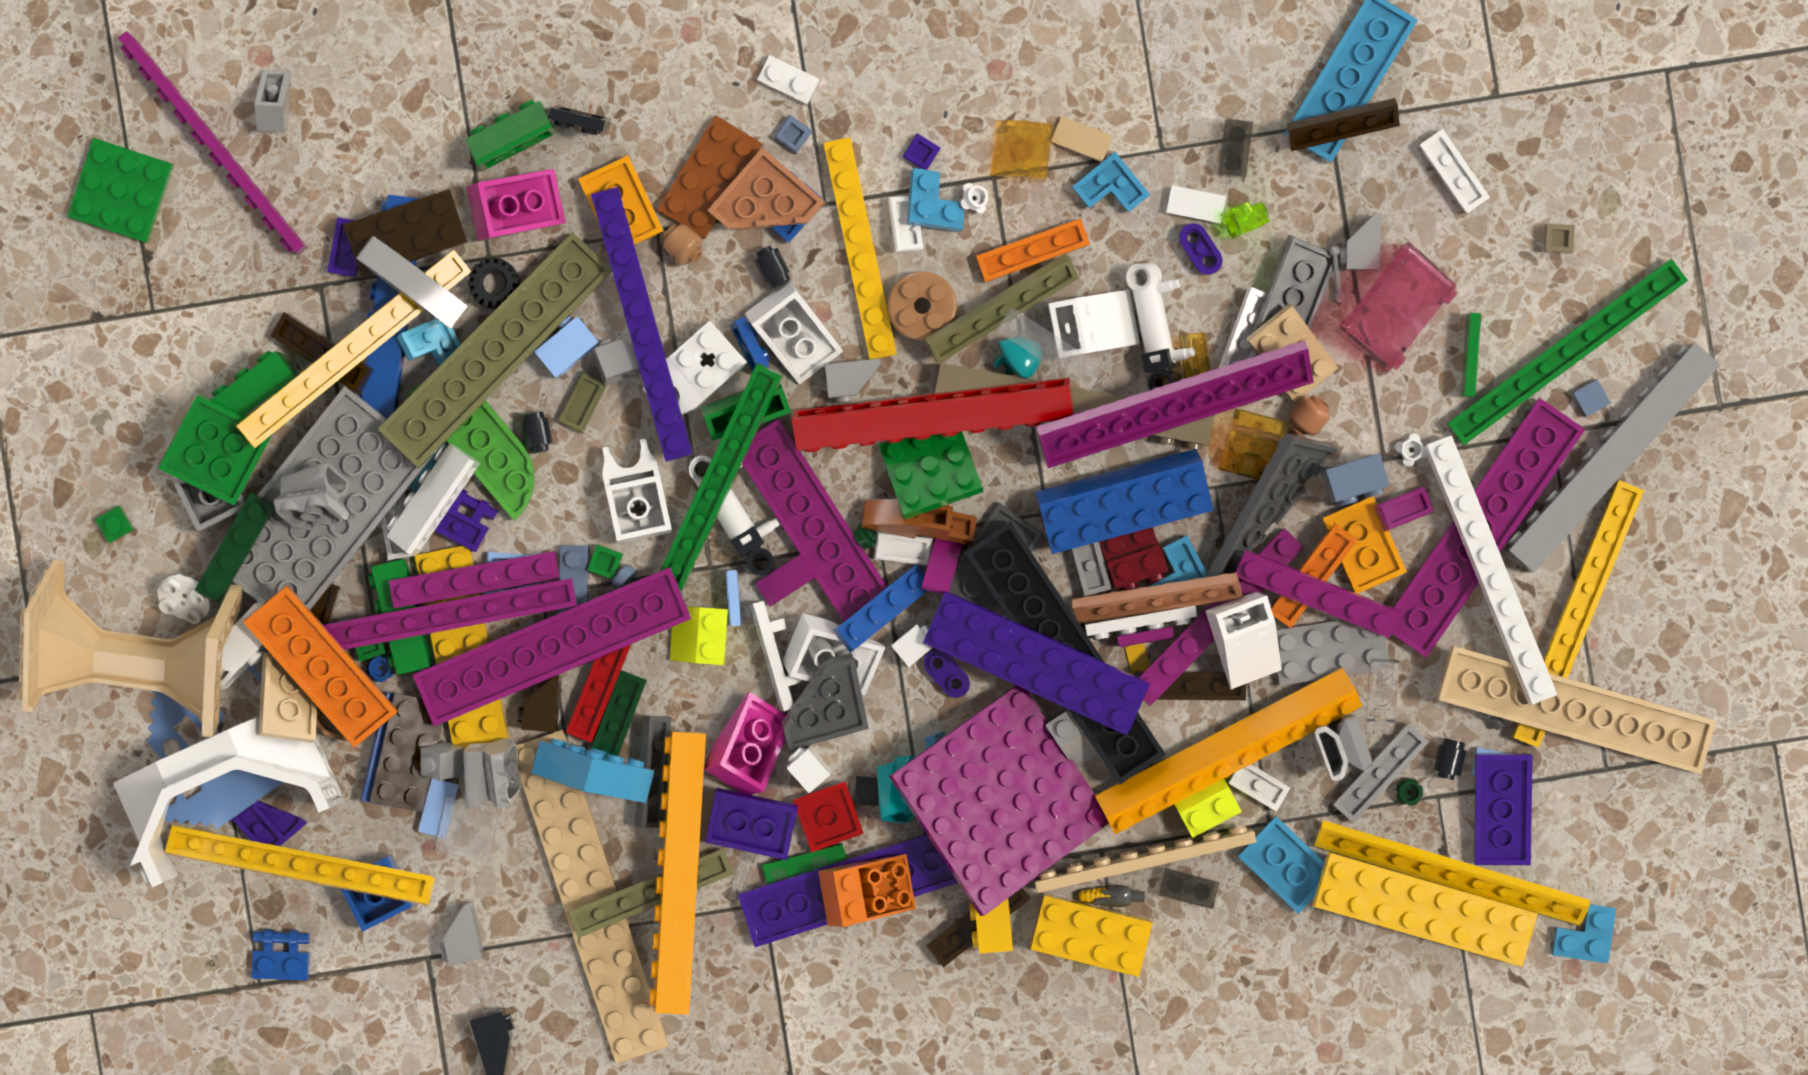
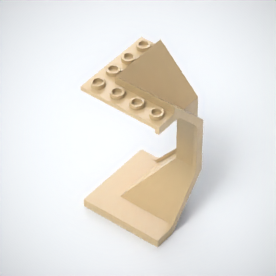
M54 559L49 569L44 570L42 581L37 583L35 594L30 595L27 608H23L20 615L18 699L22 700V711L34 712L41 697L46 693L86 683H101L162 692L202 719L201 736L213 737L219 725L222 652L241 611L242 586L231 584L217 615L174 639L107 631L96 625L68 598L64 590L65 561Z

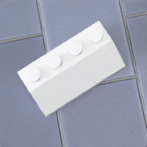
M449 444L448 447L444 445L441 447L434 458L437 463L433 469H427L418 482L422 485L416 494L411 492L404 501L403 506L406 508L401 516L395 515L387 526V529L390 530L387 537L410 555H418L480 465V462L453 444Z

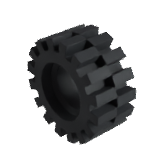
M489 257V259L481 260L479 264L474 265L473 271L468 276L470 277L468 287H470L471 295L478 303L493 309L498 308L520 285V278L516 269L501 258ZM492 272L500 273L505 280L504 288L496 294L488 293L483 284L485 277Z

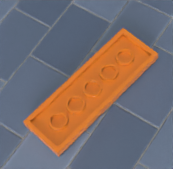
M285 585L244 619L243 623L354 748L397 713L398 710L288 585Z

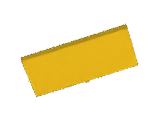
M1144 643L1125 647L1130 665L1129 670H1131L1132 675H1134V671H1145L1150 666Z

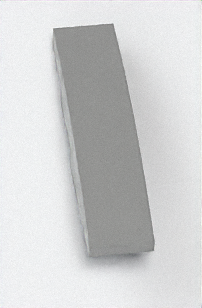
M374 236L369 239L356 257L358 261L393 289L405 295L447 328H452L467 307L444 287Z

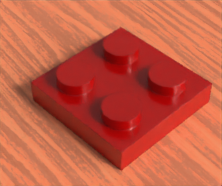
M846 781L793 799L794 805H798L797 813L811 852L864 834Z

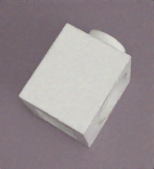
M916 624L891 645L908 667L933 648L923 643L928 632V628L925 625L920 628Z

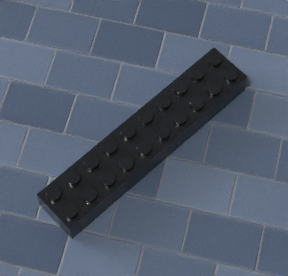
M1008 521L963 551L1008 619L1104 662L1011 521ZM1069 709L1119 785L1166 754L1139 713H1137L1128 735H1125Z

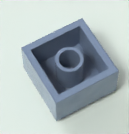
M1380 453L1321 471L1330 503L1337 502L1338 506L1358 501L1357 495L1364 494L1365 498L1382 494L1384 493L1383 487L1390 486Z

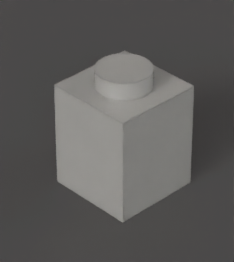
M443 742L421 748V775L439 781L464 775L463 750L465 747Z

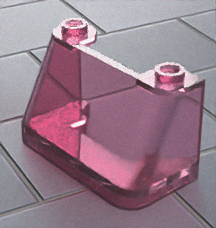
M1409 241L1402 244L1394 254L1395 259H1392L1387 264L1388 266L1359 303L1335 330L1338 335L1386 372L1392 368L1397 370L1406 359L1403 354L1441 305L1443 303L1448 305L1458 293L1455 290L1457 284Z

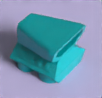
M916 756L896 757L893 762L876 768L881 821L906 824L916 818L889 778V775Z

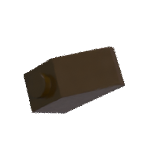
M562 676L552 677L524 701V707L519 706L518 723H522V730L558 731Z

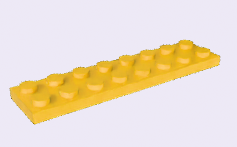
M465 546L415 555L418 575L474 566L472 551ZM480 593L424 603V606L480 596ZM486 623L430 633L436 665L490 643ZM501 699L448 721L452 744L466 748L474 743H492L504 738L509 739Z
M1330 852L1327 853L1312 906L1521 967L1523 966L1538 916L1536 912Z

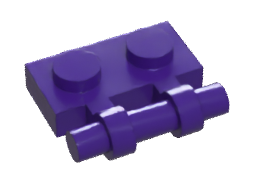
M463 489L435 531L477 552L490 529L480 523L482 518L486 516L494 520L499 511L491 507L490 503L484 499L479 501L468 495V491ZM462 504L475 510L472 518L458 511Z

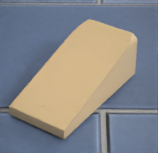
M1061 116L1051 142L1102 163L1113 136Z

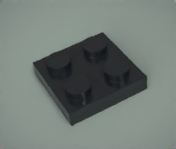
M558 105L550 107L548 119L555 120V126L570 129V127L576 125L582 127L581 132L591 135H598L608 130L611 118Z

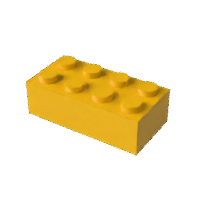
M1043 893L1030 949L1139 977L1153 922L1150 919Z

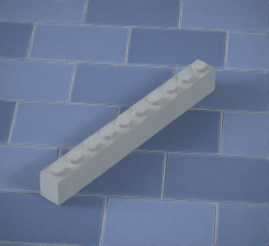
M1696 342L1689 344V346L1684 344L1674 354L1676 360L1669 367L1666 364L1655 376L1658 379L1652 387L1647 385L1637 395L1638 403L1633 408L1628 406L1619 415L1618 419L1621 422L1614 429L1609 427L1599 439L1602 443L1596 449L1591 447L1583 455L1581 460L1584 463L1577 470L1573 468L1563 478L1565 484L1560 490H1552L1544 499V502L1547 504L1540 512L1536 509L1526 519L1525 522L1528 524L1522 532L1517 530L1507 542L1509 547L1505 551L1530 573H1534L1720 366Z

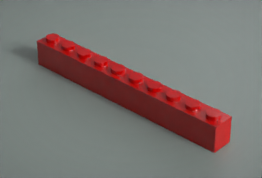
M1070 378L799 409L793 412L792 425L796 450L816 452L823 447L843 449L849 444L857 443L860 446H869L875 444L876 441L886 440L888 443H896L902 441L903 438L909 437L922 440L935 434L954 436L960 431L980 433L985 431L986 428L997 427L998 430H1007L1013 428L1014 425L1020 424L1034 427L1040 425L1041 422L1057 421L1072 416L1074 414V404Z

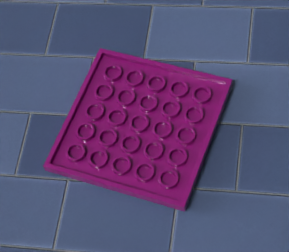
M1017 685L1010 688L889 775V778L980 916H985L1039 876V874L1043 873L1109 824L1095 797L1096 795L1072 759L1068 760L1045 724L1048 721L1028 690Z

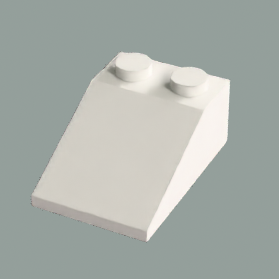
M790 280L745 313L752 326L799 385L843 352L842 348Z
M802 613L782 660L790 677L810 682L825 660L850 654L833 631L839 626L838 624L827 619ZM870 638L851 652L855 660L862 695L866 694L886 648L883 644Z

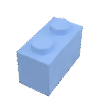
M571 316L565 319L558 327L560 331L553 337L549 336L535 351L536 355L557 379L600 343L578 316L574 319Z

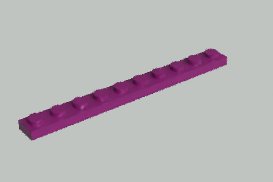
M128 31L118 37L123 43L120 47L123 53L130 60L133 58L137 60L141 65L138 71L148 82L152 79L156 83L158 88L155 91L165 103L169 100L176 108L173 113L181 123L185 124L188 122L194 129L191 132L194 139L201 146L203 144L208 146L212 151L208 154L218 167L223 165L227 169L229 174L226 177L236 189L240 186L247 194L244 197L246 202L253 210L259 208L265 215L262 221L271 231L276 229L282 236L279 241L289 253L294 250L299 255L308 249L306 244L135 37Z
M573 578L323 626L345 650L578 605Z

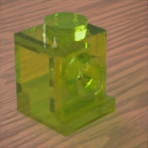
M1248 201L1220 214L1231 240L1270 222L1267 208L1262 202L1251 206Z

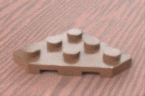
M762 147L707 211L729 230L808 224L826 202Z

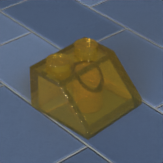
M997 120L990 176L1045 183L1053 124L1033 121Z

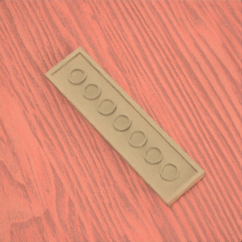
M1238 825L1228 828L1229 833L1219 835L1217 831L1201 834V839L1192 841L1190 837L1174 840V846L1165 847L1163 844L1146 847L1147 852L1138 854L1136 850L1119 853L1120 858L1110 860L1109 856L1093 859V864L1083 866L1079 862L1066 865V871L1056 873L1054 869L1045 870L1039 874V877L1034 878L1037 893L1257 843L1255 832L1250 828L1247 829L1244 825Z

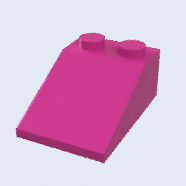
M554 169L478 182L466 187L478 241L566 223Z
M751 692L747 693L713 744L704 765V770L741 793L753 795L764 792L785 741L781 722L786 714Z

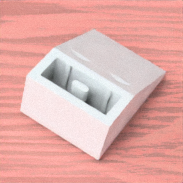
M1130 290L1074 298L1048 304L1058 360L1140 344Z
M1254 592L1206 610L1230 689L1282 670L1276 624L1267 595Z

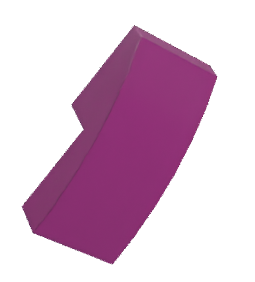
M935 539L921 589L942 595L946 591H950L963 544Z

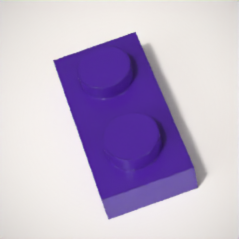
M337 217L328 273L356 278L358 267L343 224L355 220Z

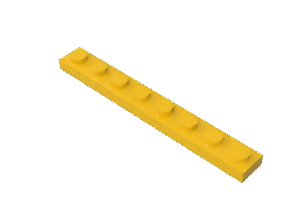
M851 137L823 143L869 359L897 355Z

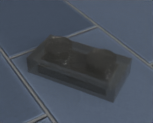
M1225 118L1218 175L1246 178L1253 122Z
M1165 867L1158 895L1213 909L1220 882Z

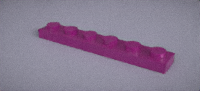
M1244 549L1234 572L1242 580L1387 638L1390 637L1400 615V611L1247 549Z
M555 551L390 580L389 585L393 607L399 608L560 578Z

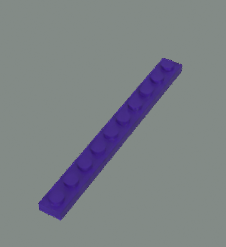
M618 187L591 194L665 462L693 455L620 190Z

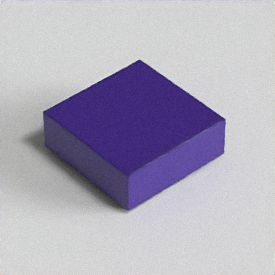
M917 133L904 153L903 158L920 169L928 170L941 148Z

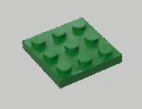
M93 138L67 217L148 243L174 164Z
M196 393L163 455L158 469L235 506L272 435L256 448H253L236 428V425L246 416Z
M962 431L954 436L935 434L922 440L909 437L903 438L902 441L896 443L885 442L879 444L904 519L984 492Z

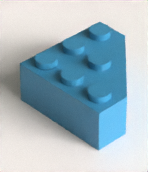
M552 738L551 743L539 741L532 774L583 792L646 803L654 770L644 767V761L628 758V762H626L623 757L608 754L606 757L605 751L594 748L585 751V747L569 744L568 747L567 741Z

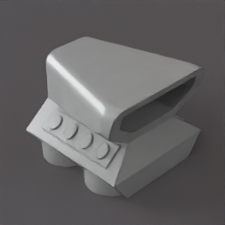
M329 463L319 464L282 476L280 496L274 500L276 513L293 528L313 529L319 524H341L347 519L349 511L339 498L347 494L349 481Z
M1349 714L1339 718L1334 731L1327 726H1321L1315 730L1314 746L1318 758L1331 780L1339 781L1343 779L1347 765L1362 771L1373 767L1368 747L1355 715Z
M504 738L492 743H474L468 745L463 750L466 809L477 807L489 799L497 809L511 806L521 793V775L517 767L518 750L514 740Z

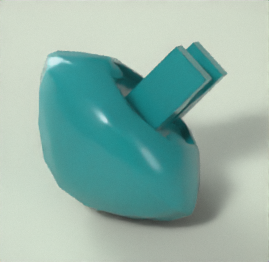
M1011 337L999 342L1001 353L994 359V367L998 368L1001 364H1007L1005 368L1006 375L1014 372L1018 377L1025 379L1035 374L1043 358L1042 348L1036 341L1027 337Z

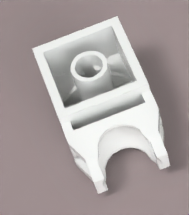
M708 321L667 358L673 384L679 392V405L682 415L698 409L748 364L711 321ZM707 354L710 356L714 354L715 359L713 361L715 364L712 367L709 365L703 367L701 364L704 361L701 359L703 355Z
M646 439L640 440V459L631 468L618 466L610 454L609 447L602 448L604 455L602 477L617 544L672 532L658 465L648 450ZM635 504H640L641 508H646V512H643L642 516L631 513L630 510L634 509Z
M255 603L234 625L223 648L221 690L230 687L249 666L252 667L254 664L257 666L263 660L266 648L243 623L244 619L261 606L260 603Z

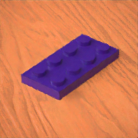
M1475 753L1474 865H1531L1533 759L1531 753Z

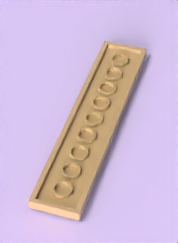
M1451 646L1437 694V700L1702 774L1716 724L1715 720L1550 673L1549 675L1557 695L1529 706L1511 662Z

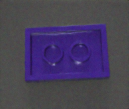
M717 787L705 842L787 860L798 805Z

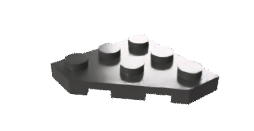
M852 653L825 660L781 722L786 746L789 751L869 729Z

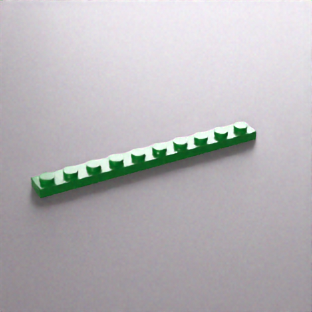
M1669 259L1446 424L1461 445H1466L1688 281L1673 259Z
M760 363L756 364L660 569L662 571L671 567L681 593L784 376Z

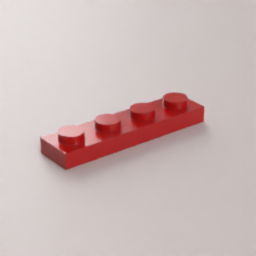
M631 645L595 659L566 733L587 742H593Z

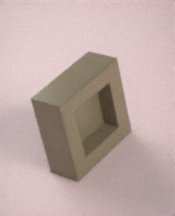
M1545 224L1544 252L1572 254L1574 251L1575 225Z

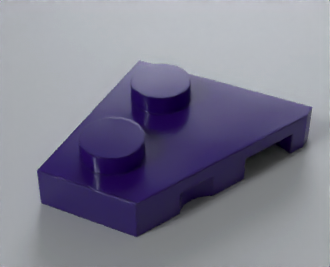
M260 800L232 818L251 841L275 846H282L308 823L306 819Z

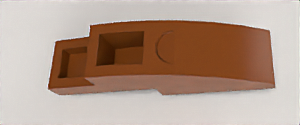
M898 499L865 500L861 527L913 539L918 534L971 546L974 542L977 517L953 512V506L945 505L904 519Z

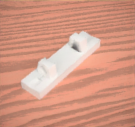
M764 601L750 604L779 710H789L793 706V701L788 686L801 683L802 681L801 679L790 677L789 674L785 675L773 633L786 629L784 619L770 622Z

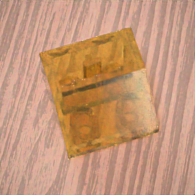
M1235 408L1218 469L1260 480L1264 467L1270 462L1276 451L1278 442L1287 433L1289 422Z

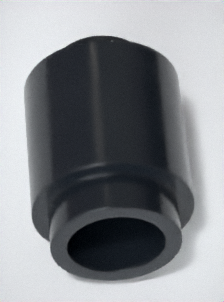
M768 246L756 253L758 258L754 260V263L765 284H769L771 289L791 279L788 274L790 270L778 248L772 250L771 246Z
M544 412L523 415L521 429L526 450L532 449L533 454L549 451L548 446L553 444L548 418H545Z
M1444 738L1443 743L1439 744L1433 769L1439 771L1438 777L1454 780L1455 775L1461 776L1467 751L1464 750L1465 743Z

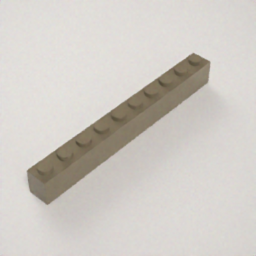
M940 363L935 393L1029 383L1039 380ZM1071 386L1074 414L1127 397ZM1215 415L1151 436L1159 437L1158 443L1174 445L1176 440L1186 442V448L1202 450V445L1209 446Z

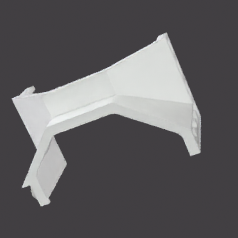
M256 717L154 762L114 782L113 785L139 841V846L130 866L141 862L143 866L140 868L142 877L152 887L179 876L170 855L165 853L166 846L160 835L170 800L176 795L232 770H242L304 787L311 794L319 813L346 801L317 736L316 740L312 743L258 735L259 717Z

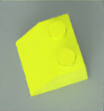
M687 606L692 619L672 627L669 660L725 665L729 619L728 609Z
M1224 779L1174 804L1192 838L1242 812Z

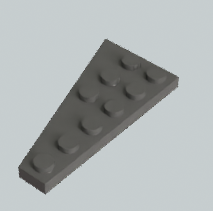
M1285 433L1278 442L1270 462L1264 467L1260 480L1251 490L1250 498L1243 510L1238 514L1231 532L1225 537L1217 557L1211 562L1206 577L1234 573L1244 549L1251 551L1258 543L1262 544L1268 536L1264 533L1273 522L1278 525L1304 493L1306 481L1313 475L1317 476L1323 469L1320 466L1322 461L1328 454L1333 456L1338 448L1331 443Z

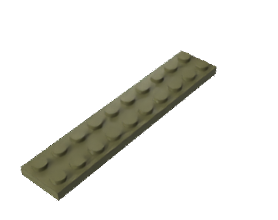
M572 232L377 429L378 432L419 469L560 324L612 273V269Z

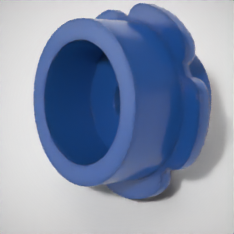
M386 655L371 658L370 664L367 666L369 676L373 677L377 682H384L387 678H391L395 671L391 670L388 656ZM379 666L384 667L383 671L379 670Z

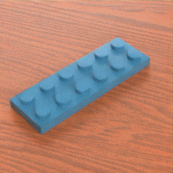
M1365 0L1291 122L1367 105L1418 19L1386 0ZM1286 129V131H1285V133H1284L1283 135L1288 138L1287 129ZM1346 139L1306 149L1331 164Z

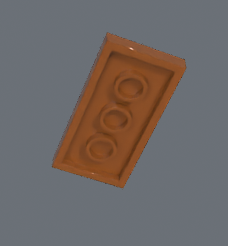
M715 115L657 210L679 224L688 225L702 238L706 239L717 221L707 210L760 151L763 143Z

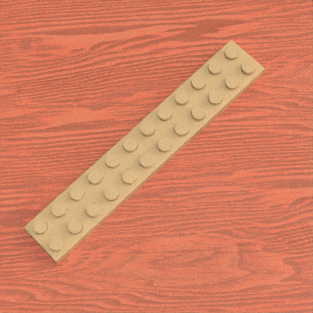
M563 729L516 745L518 750L517 767L613 1057L617 1064L668 1047L669 1042L659 1013H655L653 1006H649V991L651 988L627 918L578 938L569 917L568 911L618 890L585 792L531 773L539 741L551 743L552 738L567 741Z

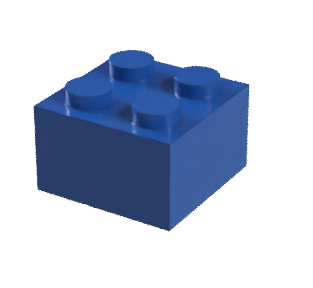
M392 854L372 864L399 870ZM341 889L362 932L416 904Z

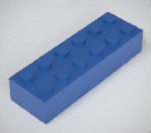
M1197 449L1035 492L1047 542L1052 554L1214 511L1203 462Z

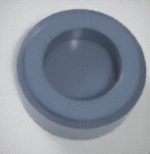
M630 564L625 565L613 578L611 585L615 589L628 585L635 577L637 570Z

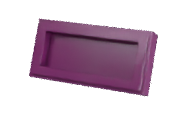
M1425 486L1374 506L1384 532L1434 512Z
M800 554L755 584L771 607L816 578V575L804 556Z
M1169 626L1155 630L1116 636L1117 646L1124 647L1170 639L1174 635L1172 627Z

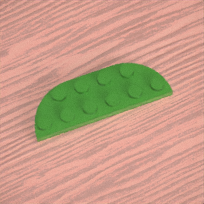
M420 385L414 387L413 389L407 392L409 397L418 389ZM485 401L447 442L455 445L480 462L474 474L515 521L524 512L532 497L535 484L534 467L525 446L491 405Z

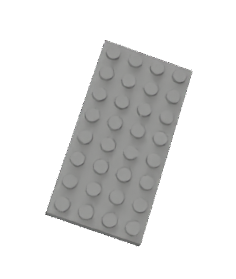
M346 386L342 388L257 496L275 505L274 500L280 496L282 476L319 464L329 463L349 481L347 494L339 498L349 511V515L346 520L338 525L319 524L313 529L293 528L277 515L276 508L274 509L233 580L236 585L242 586V589L261 605L285 585H288L306 607L311 610L433 457L432 455L417 469L378 432L377 429L387 418ZM222 541L219 543V545L215 548V550L211 553V555L207 558L206 561H208L209 563L211 562Z

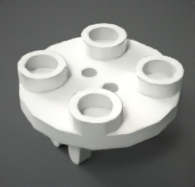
M179 573L163 579L157 590L160 601L159 608L163 613L172 614L192 624L199 623L208 614L212 605L210 598L195 590L199 582Z

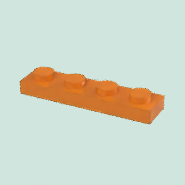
M1080 218L977 255L976 258L986 283L1059 257L1065 253L1089 246L1090 242Z
M1334 522L1299 568V571L1327 581L1358 541L1357 538ZM1279 595L1271 605V610L1274 617L1292 628L1308 606Z

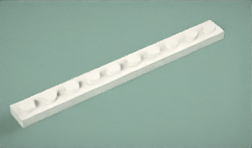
M1452 435L1424 446V449L1529 706L1556 696L1557 692Z

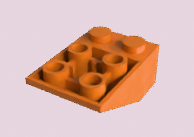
M907 854L845 864L818 871L828 926L846 927L916 909Z

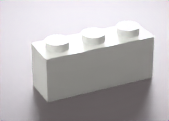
M808 746L806 749L799 747L788 758L790 763L787 769L808 793L813 791L831 774V768L811 746Z

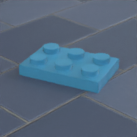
M1274 816L1255 836L1257 843L1248 844L1237 856L1299 914L1315 897L1325 862L1277 816Z

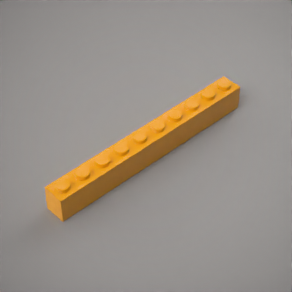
M1341 668L1132 776L1122 784H1117L1099 793L1095 797L1114 834H1117L1167 807L1177 804L1194 793L1202 791L1221 779L1227 778L1231 774L1254 764L1256 761L1279 751L1281 748L1304 738L1317 728L1327 726L1331 722L1362 707V703L1355 687L1344 669Z
M670 731V737H665L664 754H668V765H663L662 782H667L666 793L661 794L660 804L661 810H665V821H660L659 838H663V849H658L657 866H662L661 877H656L655 887L656 894H660V905H655L654 922H658V933H653L652 950H657L656 961H651L650 970L651 978H655V988L649 991V1006H653L655 1013L689 1015L705 733Z

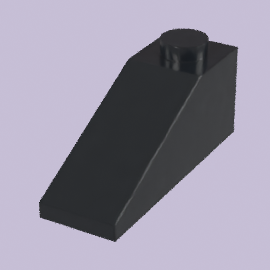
M505 1008L473 1017L470 1020L486 1075H506L513 1035L512 1030L515 1029L511 1013L506 1014Z

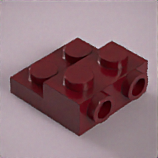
M1153 527L1099 541L1114 589L1121 587L1122 591L1137 588V582L1146 578L1148 583L1164 579L1163 573L1167 572L1168 568Z

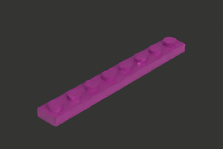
M1283 528L1259 555L1288 565L1304 546ZM1238 578L1242 588V597L1254 592L1261 593L1265 589ZM1232 600L1210 603L1138 677L1151 683L1143 700L1148 706H1151L1214 641L1206 610Z

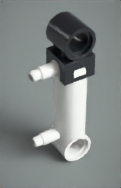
M1152 263L1132 265L1127 271L1126 282L1134 295L1145 354H1141L1145 373H1152L1148 380V388L1152 390L1163 386L1162 381L1164 377L1168 379L1169 384L1183 379L1182 375L1172 368L1181 367L1180 360L1193 357L1195 350L1193 348L1177 350V347H1172L1162 293L1180 288V280L1162 281L1160 269ZM1143 270L1147 274V281L1145 284L1141 281V273L1143 272Z
M697 456L689 465L690 476L698 488L703 477L697 475L696 466L700 462H708L710 464L712 458L708 456ZM730 489L717 519L740 557L747 555L746 565L748 570L755 575L768 574L774 567L775 559L769 550L761 548V545L765 543L762 537L774 531L780 524L774 518L756 528L735 493ZM759 553L764 554L768 558V565L763 570H758L753 565V558Z

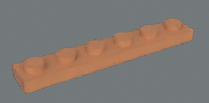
M1237 573L1221 574L1072 599V609L1078 623L1085 624L1242 598V588Z

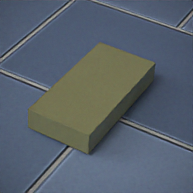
M582 371L557 421L583 434L607 387L604 385V382Z

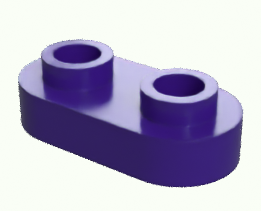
M1196 223L1183 227L1179 234V243L1197 271L1204 275L1216 273L1221 268L1223 259L1206 230ZM1188 234H1196L1198 237L1197 242L1190 243L1187 238ZM1204 257H1211L1213 264L1205 266L1203 264Z
M933 649L926 654L924 658L925 670L947 695L958 698L968 692L970 680L949 654L938 649ZM941 658L943 660L942 667H933V659ZM955 678L961 680L962 684L959 689L951 687V681Z

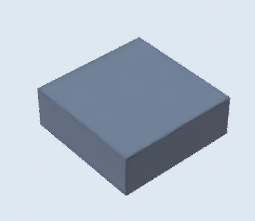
M789 115L774 136V139L797 154L813 131Z
M1598 379L1572 393L1585 417L1611 404Z

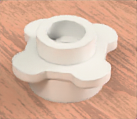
M971 183L965 184L962 187L964 195L960 201L961 207L964 210H975L977 214L983 213L988 202L987 190L982 186H972Z
M1411 434L1409 439L1403 442L1399 441L1395 445V450L1402 455L1403 464L1406 466H1412L1414 461L1427 457L1418 434ZM1413 447L1414 452H1409V448Z

